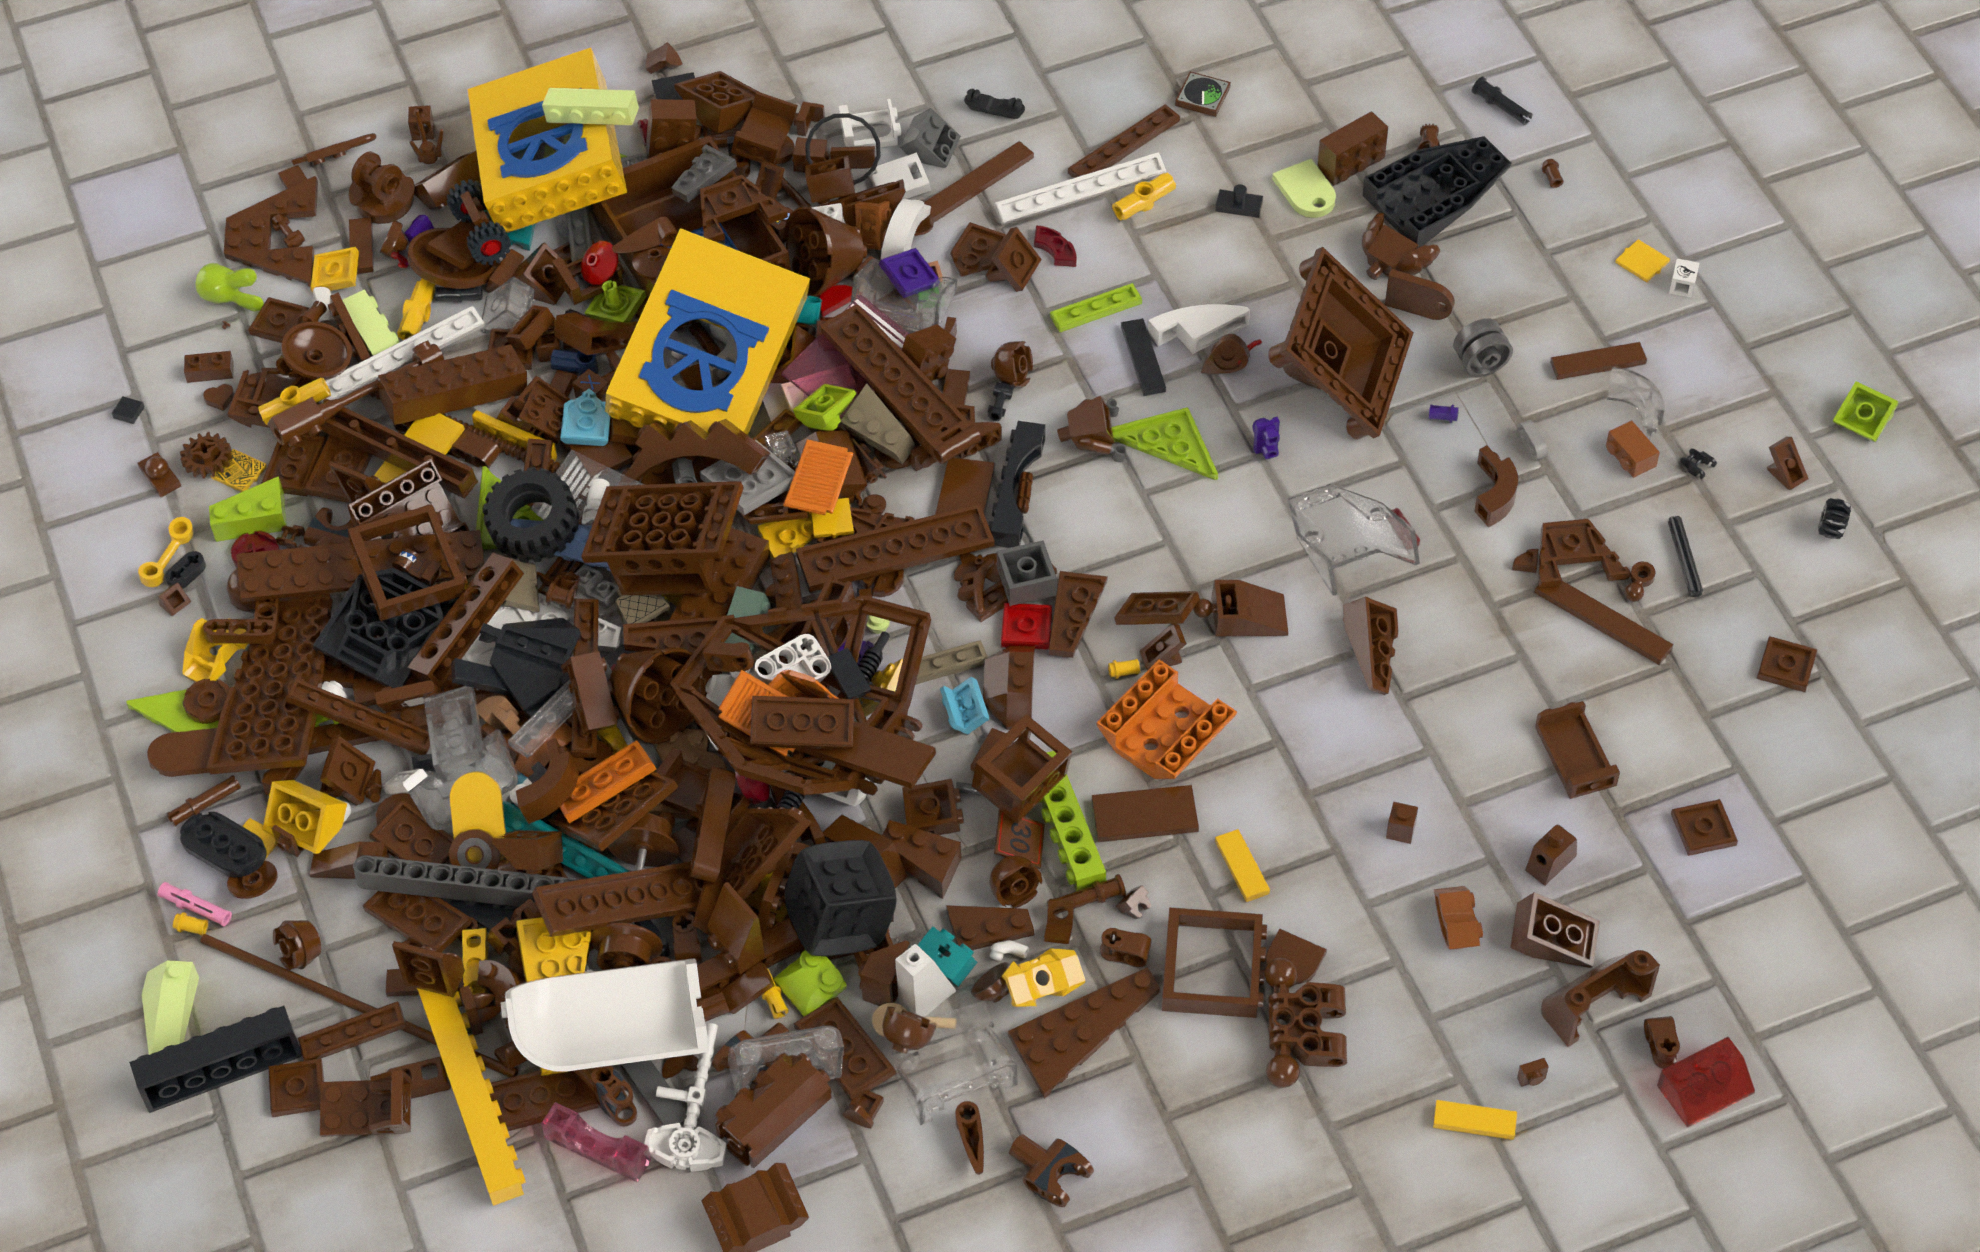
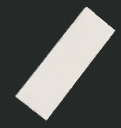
M423 769L398 772L382 785V790L386 795L408 792L425 779L427 774Z

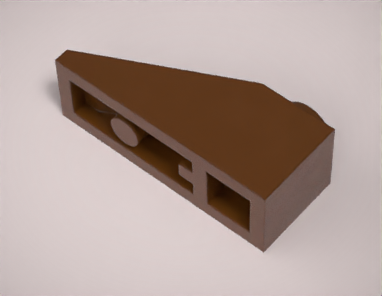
M359 841L324 850L317 854L313 853L309 876L311 878L355 879L353 863L358 857L368 855L389 858L385 842Z

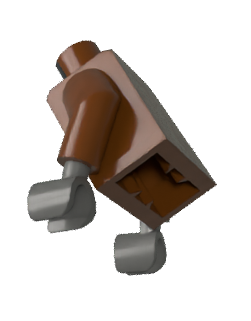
M1101 396L1083 400L1076 408L1068 411V426L1057 429L1060 441L1065 442L1072 439L1079 450H1089L1106 455L1112 453L1114 461H1124L1125 454L1123 453H1125V446L1118 443L1112 447L1114 437L1110 417L1118 415L1119 407L1116 406V400L1111 398L1105 403Z

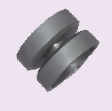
M1483 318L1468 324L1457 334L1453 342L1454 350L1460 360H1462L1469 375L1474 377H1484L1495 373L1508 363L1513 354V347L1504 335L1498 322L1491 318Z

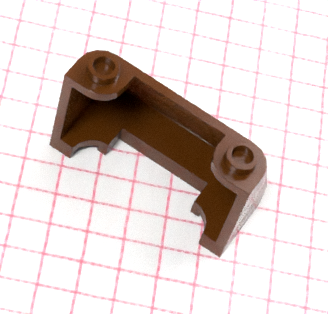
M1636 950L1611 958L1547 996L1542 1002L1541 1014L1567 1047L1579 1040L1580 1035L1577 1032V1026L1581 1025L1582 1021L1579 1016L1589 1010L1591 1003L1613 990L1622 999L1627 997V995L1637 996L1640 1002L1650 998L1660 964L1650 953L1644 950Z

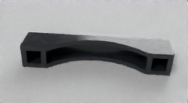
M1018 421L1016 430H1011L1010 443H1012L1011 448L1007 447L1005 461L1008 463L1007 466L1002 467L1001 480H1003V483L998 484L996 497L999 500L998 503L994 502L992 517H994L993 522L989 521L988 524L994 538V546L1011 548L1021 545L1024 533V516L1018 509L1014 499V490L1020 474L1033 462L1042 457L1046 440V424Z

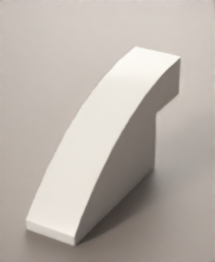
M1207 304L1180 308L1148 320V334L1158 347L1178 337L1189 351L1194 354L1214 344L1221 337L1233 334L1248 326L1250 310L1248 307L1226 304Z

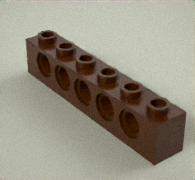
M496 553L490 555L409 664L408 668L419 681L431 680L439 687L443 685L452 673L451 662L454 658H463L480 635L483 623L488 624L524 575L513 559Z

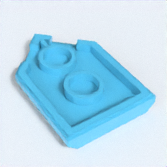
M589 388L582 392L580 397L564 403L561 441L565 444L593 446L608 444L610 416L605 412V402L597 398L595 392Z

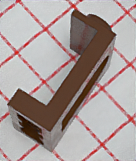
M559 257L552 260L554 273L574 305L604 293L602 289L603 284L592 285L580 291V287L573 277L582 273L581 263L583 258L565 265ZM619 261L615 273L608 280H611L612 284L615 281L617 287L623 284L622 274H624V269Z

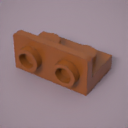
M883 201L879 204L856 203V226L859 229L863 245L867 249L882 250L886 231L892 217L889 201Z

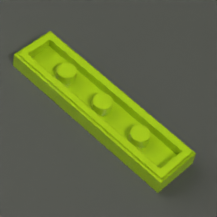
M1131 283L1051 311L1050 318L1060 333L1142 304V297L1134 284Z

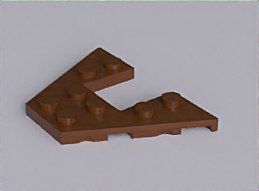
M313 176L227 217L224 240L225 258L232 261H240L243 265L249 267L253 265L262 268L264 272L276 276L281 275L288 280L295 279L307 283L308 287H311L314 261L313 246L270 248L272 219L278 214L287 218L316 216L317 177Z

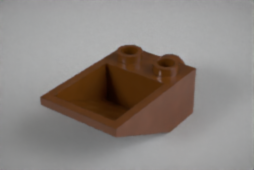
M1214 580L1211 595L1212 603L1205 598H1201L1193 608L1195 615L1200 618L1208 617L1213 613L1215 636H1288L1289 634L1284 594L1241 580Z

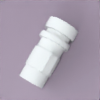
M594 479L591 481L587 506L584 507L582 525H593L606 486H610L608 481L604 479Z

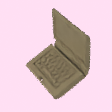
M513 559L524 575L505 599L504 605L540 612L536 565ZM480 569L467 579V585L470 584Z

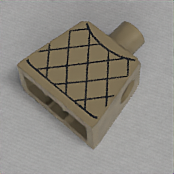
M619 588L617 590L619 598L615 602L617 613L623 624L669 621L672 616L670 605L658 595L622 596Z

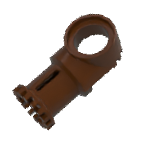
M1425 124V126L1422 125L1420 127L1422 140L1416 151L1440 145V141L1437 139L1439 133L1437 125Z

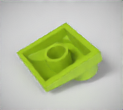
M1855 381L1835 415L1833 422L1876 442L1888 421L1893 418L1898 401Z
M823 384L796 406L793 412L796 418L806 427L832 431L838 427L841 421L839 415L851 403L856 392L853 389Z
M806 950L802 952L796 961L773 978L775 984L781 988V991L803 1017L828 1003L847 988L841 973L826 956L810 955Z

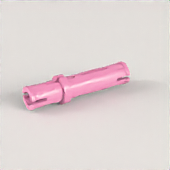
M167 882L162 883L159 887L158 897L175 903L179 909L186 908L224 927L231 920V911L222 909L192 895V892L188 889L182 890ZM177 895L180 896V897H182V898H185V899L189 900L190 903L187 902V901H185V900H182V899L178 898ZM199 906H202V907H204V908H207V909L213 911V913H211V912H209V911H206V910L200 908Z

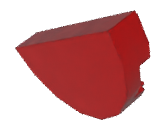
M835 285L819 297L822 300L821 316L824 317L860 297L859 291L848 285Z

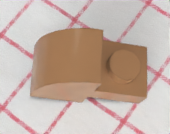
M503 696L489 697L473 708L485 723H488L499 732L505 727L517 737L523 731L517 724L520 720L517 717L518 711Z

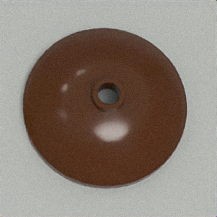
M304 322L293 326L284 335L281 353L285 363L297 374L310 379H330L340 375L347 369L352 357V348L347 337L337 328L322 322Z

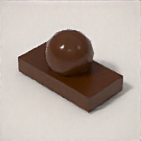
M158 452L137 463L141 472L160 497L182 487L178 478L169 468L167 461Z

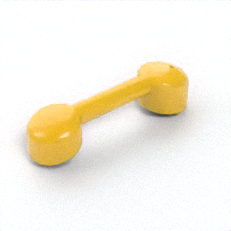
M177 517L173 519L168 527L171 542L158 562H146L139 567L140 581L146 587H157L163 583V570L180 545L186 544L192 539L194 534L193 527L188 518Z

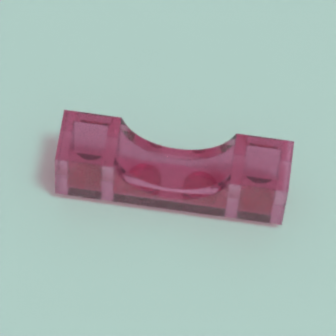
M556 1102L541 1123L546 1140L633 1181H639L651 1162L647 1145L626 1135L621 1138L605 1135L586 1123L577 1112Z

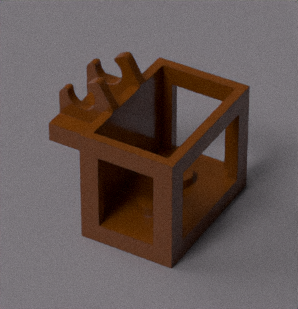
M1026 714L975 763L971 786L1018 824L1067 775L1072 751ZM1031 733L1056 752V754L1051 757L1031 741Z

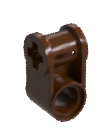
M560 572L549 586L546 603L555 602L564 605L566 609H570L574 598H576L580 577L572 572Z
M687 912L676 915L672 921L675 961L695 958L696 962L702 961L700 942L697 937V929L692 925L694 917Z
M1109 928L1101 936L1100 954L1108 961L1124 963L1133 967H1143L1147 964L1152 940L1143 933Z
M1666 1016L1645 1019L1644 1033L1654 1064L1662 1069L1672 1068L1677 1061V1054L1680 1050L1674 1018Z

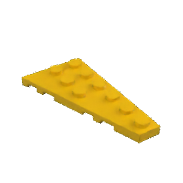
M542 917L516 922L526 983L544 978L585 973L591 930L550 937ZM540 1067L541 1076L563 1073Z

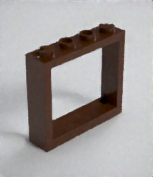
M432 504L348 529L351 548L380 621L460 597L465 590V584H468L465 572L459 571L457 566L460 563L456 551H451L450 549L451 539L448 531L443 532L441 527L443 525L440 512H435ZM430 522L453 580L386 600L363 541Z
M1169 907L1162 1011L1257 1018V1008L1263 1007L1264 993L1258 992L1259 985H1264L1265 970L1260 969V962L1265 963L1266 947H1261V940L1267 939V925L1262 924L1263 914ZM1179 926L1254 931L1250 998L1174 992Z

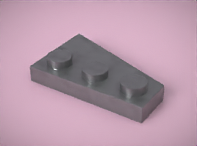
M705 144L700 157L693 159L692 167L684 171L671 187L673 195L686 202L691 201L700 194L701 188L713 185L736 168L735 159Z

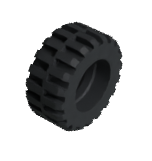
M535 467L527 468V471L515 470V474L503 476V481L500 483L496 482L491 487L493 492L487 494L485 498L486 503L483 505V520L497 549L509 558L517 559L518 557L520 562L528 563L529 560H533L534 563L542 562V558L555 557L554 553L557 551L561 553L566 549L565 544L572 542L574 539L573 532H576L579 526V511L567 483L561 480L560 476L556 473H551L550 475L549 470L540 468L539 471H536ZM540 502L552 506L547 518L536 526L519 528L511 525L515 513L527 504Z

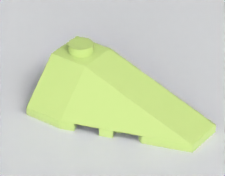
M167 960L147 972L142 991V1003L149 1055L161 1051L169 1045H177L184 1042L199 981V976L193 962Z

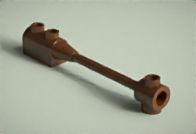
M429 340L412 349L414 352L412 355L413 362L395 371L442 361L444 356L436 344H430ZM378 379L339 399H333L318 405L313 397L271 417L267 424L281 445L288 443L290 447H293L303 441L301 436L308 433L310 437H313L322 432L321 426L343 407L378 390Z

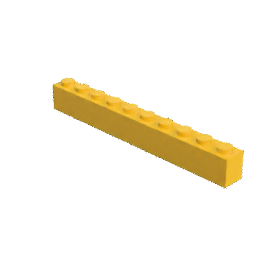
M417 988L492 1205L494 1206L524 1195L522 1184L526 1183L521 1168H515L514 1161H517L518 1158L514 1146H507L505 1139L510 1138L505 1122L499 1123L498 1116H501L502 1113L497 1100L491 1101L490 1094L494 1093L490 1079L483 1078L482 1072L486 1071L482 1057L475 1056L474 1050H477L478 1046L474 1034L468 1036L466 1029L470 1028V1023L466 1012L461 1014L458 1007L463 1006L459 992L456 991L454 997Z

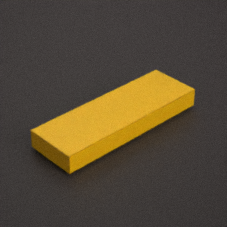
M1239 829L1216 836L1215 843L1245 901L1249 902L1270 894V888Z
M1436 1100L1433 1128L1514 1140L1517 1112Z

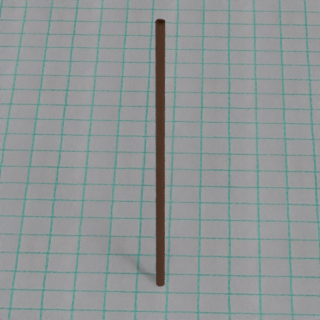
M203 934L200 942L206 946L364 1014L377 1009L210 935ZM405 1020L407 1027L401 1029L402 1031L437 1046L431 1031ZM474 1050L476 1057H482L485 1067L510 1078L517 1076L518 1069L513 1067L507 1070L500 1061Z

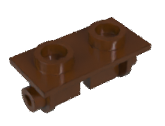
M852 438L851 440L855 443L854 448L860 465L863 463L861 468L866 482H870V484L875 483L880 474L886 479L887 476L882 472L883 464L876 457L872 459L869 456L872 451L863 441L859 444Z

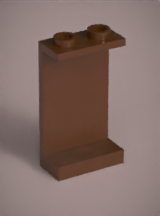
M756 91L753 105L741 131H737L735 134L731 153L760 163L767 161L774 164L792 127L798 105Z

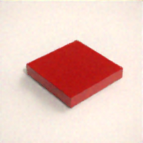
M1004 603L1001 647L1035 646V649L1049 650L1052 605L1016 604L1010 606L1009 603Z

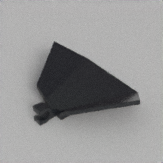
M564 618L503 624L501 629L483 623L479 641L485 643L495 642L490 665L522 711L525 712L558 690L564 676L561 666L572 656L581 632Z

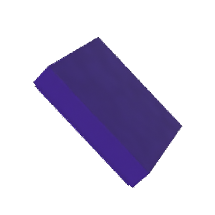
M916 248L881 259L878 264L903 298L937 287L941 282Z

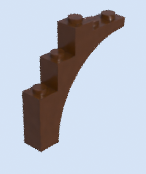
M727 419L715 421L708 429V433L692 420L679 423L674 429L673 434L657 422L645 424L638 432L640 437L636 442L642 449H639L633 456L632 460H634L632 466L630 468L627 467L621 474L620 479L622 480L618 486L637 485L644 475L657 465L681 456L717 458L733 464L751 475L759 471L770 455V452Z

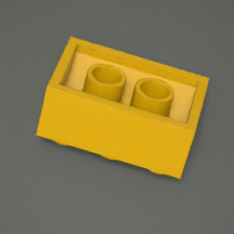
M295 780L273 781L262 829L273 834L271 828L277 825L292 834L298 846L317 854L324 849L342 828L347 803Z

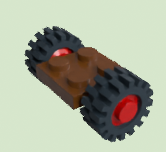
M468 179V183L465 180L461 181L462 185L460 186L456 183L454 185L455 190L451 188L449 190L450 194H447V204L458 221L461 219L465 223L468 219L469 223L473 222L475 224V232L471 230L469 232L470 236H467V246L473 258L478 263L481 261L483 265H486L487 261L489 265H492L494 260L497 263L500 262L499 258L502 257L504 259L506 257L505 253L510 252L509 247H511V243L504 227L500 226L497 222L493 224L494 222L484 204L481 184L476 180L473 183L470 179Z

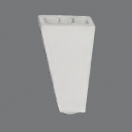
M917 944L911 946L895 959L899 1004L907 1011L925 1017L956 992V989L936 963Z

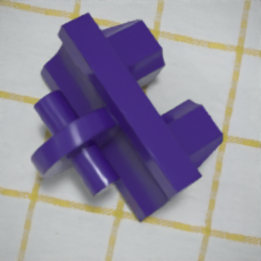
M1273 417L1271 420L1259 418L1252 425L1254 432L1253 449L1255 454L1262 453L1265 459L1277 457L1279 454L1280 421L1278 417Z

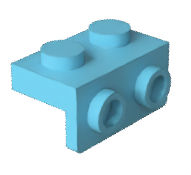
M969 677L953 690L945 686L940 688L943 697L942 703L949 716L948 722L953 729L968 735L990 719L976 679Z

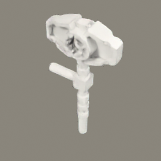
M713 1023L707 1025L709 1052L700 1053V1059L697 1063L698 1069L694 1076V1087L690 1086L689 1091L657 1087L656 1097L687 1102V1117L684 1120V1128H681L680 1123L651 1128L647 1130L644 1152L671 1169L675 1166L677 1169L685 1170L687 1167L691 1172L723 1166L727 1143L717 1138L711 1132L699 1126L697 1127V1118H699L700 1109L703 1110L706 1098V1089L704 1087L705 1082L708 1080V1070H710L711 1066L710 1060L713 1057V1047L718 1025Z

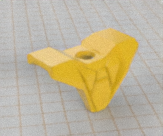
M200 618L193 624L184 651L182 674L195 682L202 679L216 681L226 671L225 664L233 654L240 649H245L248 644L208 642L204 637L203 629L204 624L208 620ZM236 629L234 631V633L236 634H243L246 632L245 629ZM221 646L217 655L210 653L212 647Z
M1050 948L1035 959L1016 964L1013 961L1002 975L1012 998L1011 1004L1015 1007L1037 1006L1036 999L1046 995L1064 997L1086 983L1076 952L1066 949ZM1040 970L1048 975V982L1045 986L1039 985L1036 981V974Z

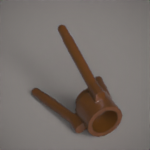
M415 109L414 112L422 144L418 149L413 141L409 143L420 163L433 164L438 160V157L442 156L441 147L444 130H439L437 146L427 141L419 110Z

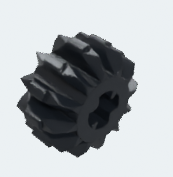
M1830 498L1826 501L1818 525L1820 535L1830 539H1840L1843 537L1850 518V503L1838 498Z

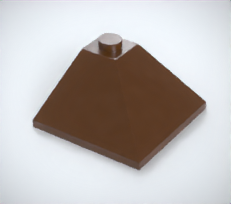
M722 71L674 85L675 90L683 100H695L696 117L702 125L708 127L714 133H723L726 130L733 129L748 116L757 91Z

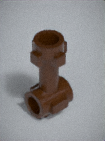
M281 214L274 216L272 226L275 231L281 230L286 236L283 241L288 248L299 247L306 241L299 230L294 232L288 226L290 221L287 217Z

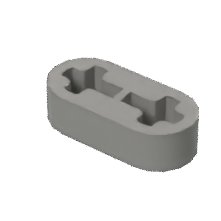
M1531 420L1519 423L1517 425L1518 435L1531 458L1535 461L1547 457L1546 443Z

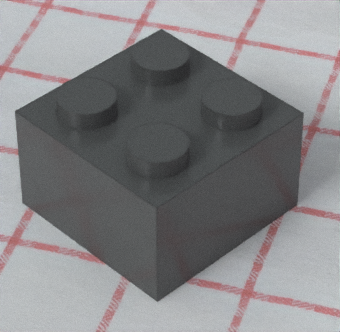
M1044 540L997 551V570L1010 606L1057 594V577Z

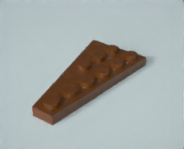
M1148 967L1009 1030L1008 1037L1044 1099L1059 1082L1062 1083L1068 1078V1074L1078 1065L1081 1066L1107 1042L1111 1034L1117 1029L1120 1030L1135 1012H1139L1160 993V986Z

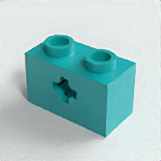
M932 926L918 946L936 963L946 978L959 987L978 963L972 957L974 952L964 943H961L960 946L953 942L955 937L944 928L939 931ZM946 951H947L948 953H951V955H950L949 957L944 956V953H945Z

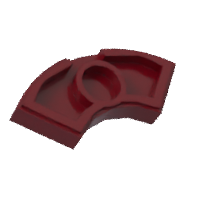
M1036 225L1034 247L1048 252L1053 258L1054 266L1076 267L1077 256L1073 244L1061 236L1060 232Z

